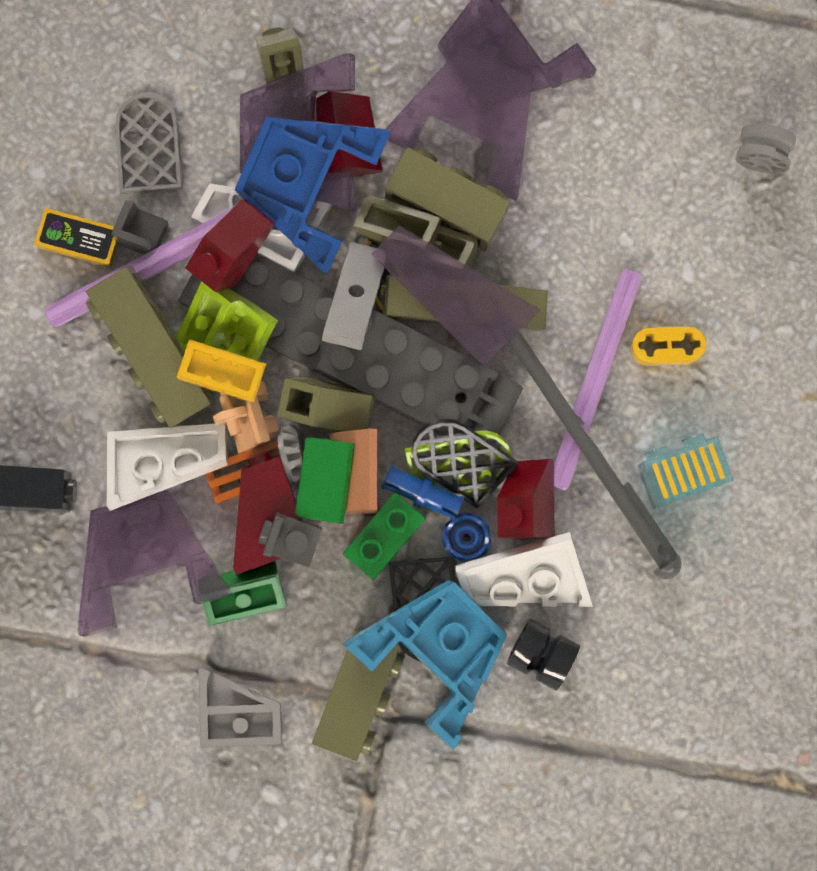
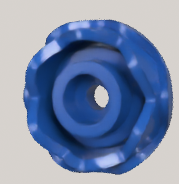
M471 513L457 514L454 520L451 519L445 524L442 531V542L445 551L451 558L464 563L481 558L488 552L491 546L489 525L483 518ZM468 534L470 536V540L468 542H465L463 540V535Z

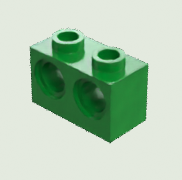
M394 493L342 554L374 581L425 522L426 518L398 494Z

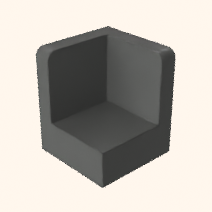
M126 199L111 235L118 245L144 255L160 246L169 223L163 218L138 209L133 201Z

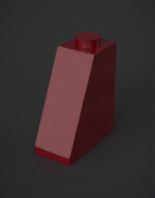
M270 451L256 454L247 458L249 465L242 467L233 563L236 575L282 559L273 555L271 557L263 555L265 545L258 543L265 520L273 522L277 512L303 521L302 518L297 517L295 514L297 502L285 473L280 454L271 457Z

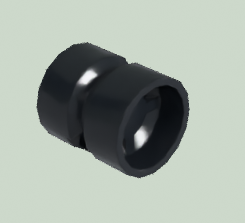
M529 619L519 635L506 664L524 674L532 671L535 672L537 681L557 691L568 675L577 657L580 645L562 635L555 638L551 637L549 628L533 619Z

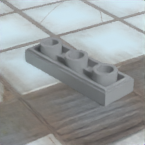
M350 242L323 331L322 341L362 350L387 261L388 251Z

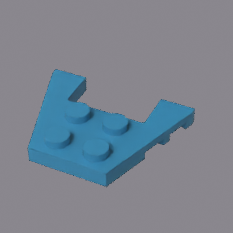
M447 580L347 639L342 645L370 671H373L398 642L406 646L450 689L449 695L424 723L447 746L454 749L461 738L459 732L468 712L471 714L475 706L472 703L482 681H487L507 634L455 582Z

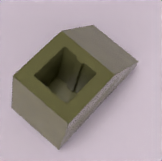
M307 376L288 377L284 380L277 417L312 427L340 431L368 429L375 395Z

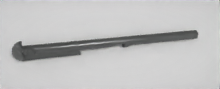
M507 311L503 312L494 319V322L658 565V568L653 573L661 579L675 577L681 570L682 562L680 556L677 555L629 481L624 485L620 482L598 447L582 428L585 425L583 420L574 413Z

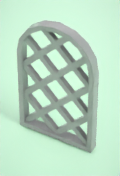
M142 93L132 96L122 104L117 113L115 124L120 194L182 189L179 125L174 109L167 100L156 94ZM145 99L149 100V102L146 105H144L140 101ZM156 101L167 107L160 117L150 110ZM135 103L141 108V111L131 119L125 114V111ZM145 113L156 120L147 131L137 124ZM170 113L173 120V128L164 121ZM124 118L129 124L121 132V120ZM159 125H162L170 132L162 143L151 135ZM133 127L143 134L135 145L125 138ZM173 137L175 154L165 147ZM147 139L157 146L149 157L139 150ZM122 142L131 149L124 158H122ZM161 151L172 158L163 169L153 161ZM135 153L145 160L137 171L126 164ZM175 163L177 180L167 173ZM149 165L159 172L151 183L141 176L142 172ZM123 167L132 174L125 184ZM163 177H165L172 183L166 185H157ZM136 179L145 185L143 187L129 188Z

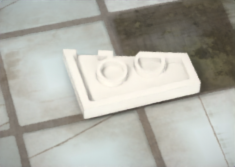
M570 532L455 565L461 589L478 606H516L518 603H542V607H557V603H578L579 607H593Z

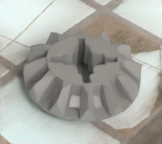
M294 425L282 426L281 435L278 436L281 461L289 481H294L295 485L299 488L305 445L298 428Z

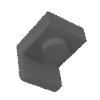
M276 512L273 522L265 520L258 543L265 545L263 549V555L271 557L273 555L310 567L322 527Z

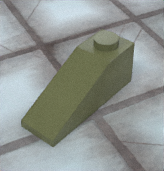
M281 27L271 28L263 32L262 36L255 37L269 93L306 84L301 46L293 28L287 30Z

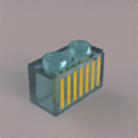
M704 433L682 440L683 448L669 452L667 446H663L645 453L647 460L638 464L637 467L653 509L734 481L718 436L706 439Z

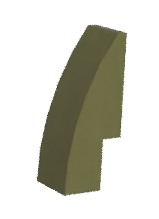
M369 194L353 224L355 231L374 244L418 268L447 280L466 281L478 255L476 237L442 227L440 217Z

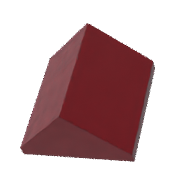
M329 91L294 109L297 120L375 128L370 97ZM338 149L324 182L381 173V159L379 158L377 165H374L342 149Z

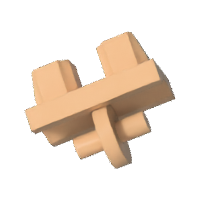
M261 380L254 403L220 393L221 397L219 400L223 411L213 415L215 425L227 423L230 436L234 437L238 453L271 441V437L279 434L280 430L276 418L272 415L263 416L260 403L266 401L268 396L265 381Z

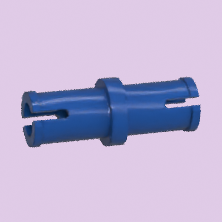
M393 465L390 466L381 486L382 489H387L414 501L413 506L421 508L423 505L452 520L456 518L464 500L462 496L433 485L432 479L425 477L422 480L395 468Z

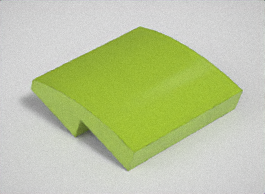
M201 281L176 337L184 350H186L190 339L258 361L278 320L230 289L214 292Z

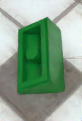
M313 437L306 438L295 512L297 517L344 524L354 443Z
M275 561L237 575L233 570L199 580V593L209 626L286 608Z

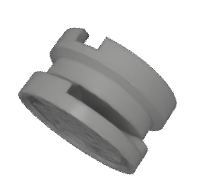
M750 124L742 128L740 141L743 145L740 146L735 158L738 164L763 173H784L790 169L791 161L788 155L789 152L794 150L796 137L793 133L767 124Z

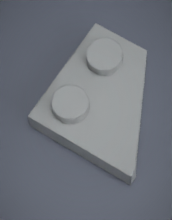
M199 669L200 748L282 744L280 702L208 669Z

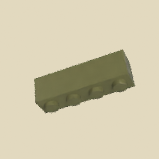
M133 266L122 268L85 291L90 298L86 301L89 311L98 322L103 320L111 332L107 336L110 345L119 356L122 354L126 356L132 366L128 370L130 377L140 390L143 388L147 390L153 402L149 403L151 411L161 424L166 421L169 428H172L215 401L209 389L177 379L185 350Z

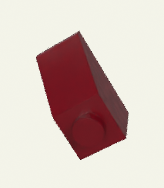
M246 199L241 200L204 235L185 269L214 292L236 287L266 240L275 222Z
M553 459L517 461L518 466L507 476L497 497L498 538L529 540L554 537Z

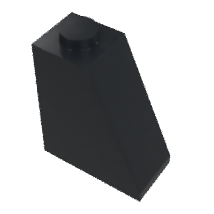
M0 465V510L70 512V503H75L77 498L76 479H71L72 473L64 469Z

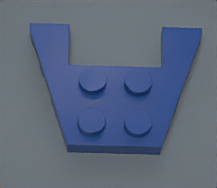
M267 116L235 187V191L243 199L249 201L275 222L274 226L296 248H299L321 271L328 274L343 240L309 225L307 218L338 149H342L377 165L391 131L380 128Z

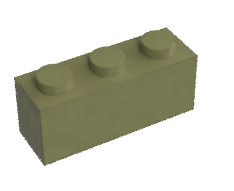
M407 147L385 185V197L397 204L440 217L442 227L476 237L478 247L486 251L508 212L510 201L505 199L506 195L491 185H485L483 188L472 182V177L460 168L451 167V169L440 165L437 163L438 159L424 149L418 148L417 151H414Z
M354 629L352 636L358 634L361 631ZM396 644L373 671L367 669L348 650L346 651L313 738V745L355 761L358 760L360 752L366 755L369 754L376 735L375 731L369 729L375 714L383 716L390 697L389 693L384 692L386 682L389 676L397 678L405 657L398 654L399 645Z

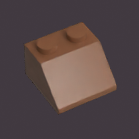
M377 428L330 433V440L354 443L345 516H375L378 513Z

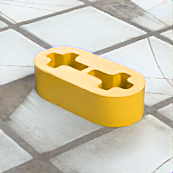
M694 327L646 328L634 336L630 344V352L634 360L642 365H682L694 363L704 354L707 343L702 332ZM685 336H689L690 342L696 343L697 348H694L690 355H686L685 349L672 348V344L681 343ZM646 337H650L652 344H664L665 349H656L650 357L647 356L646 350L639 349L638 345L642 344Z

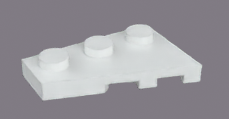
M209 183L191 218L194 222L201 225L236 206L243 198L235 191V187ZM319 201L314 203L307 218V223L320 229L331 209V203ZM273 226L257 253L296 273L305 256L275 226Z
M202 424L107 432L108 509L110 511L227 466L228 440L226 424Z

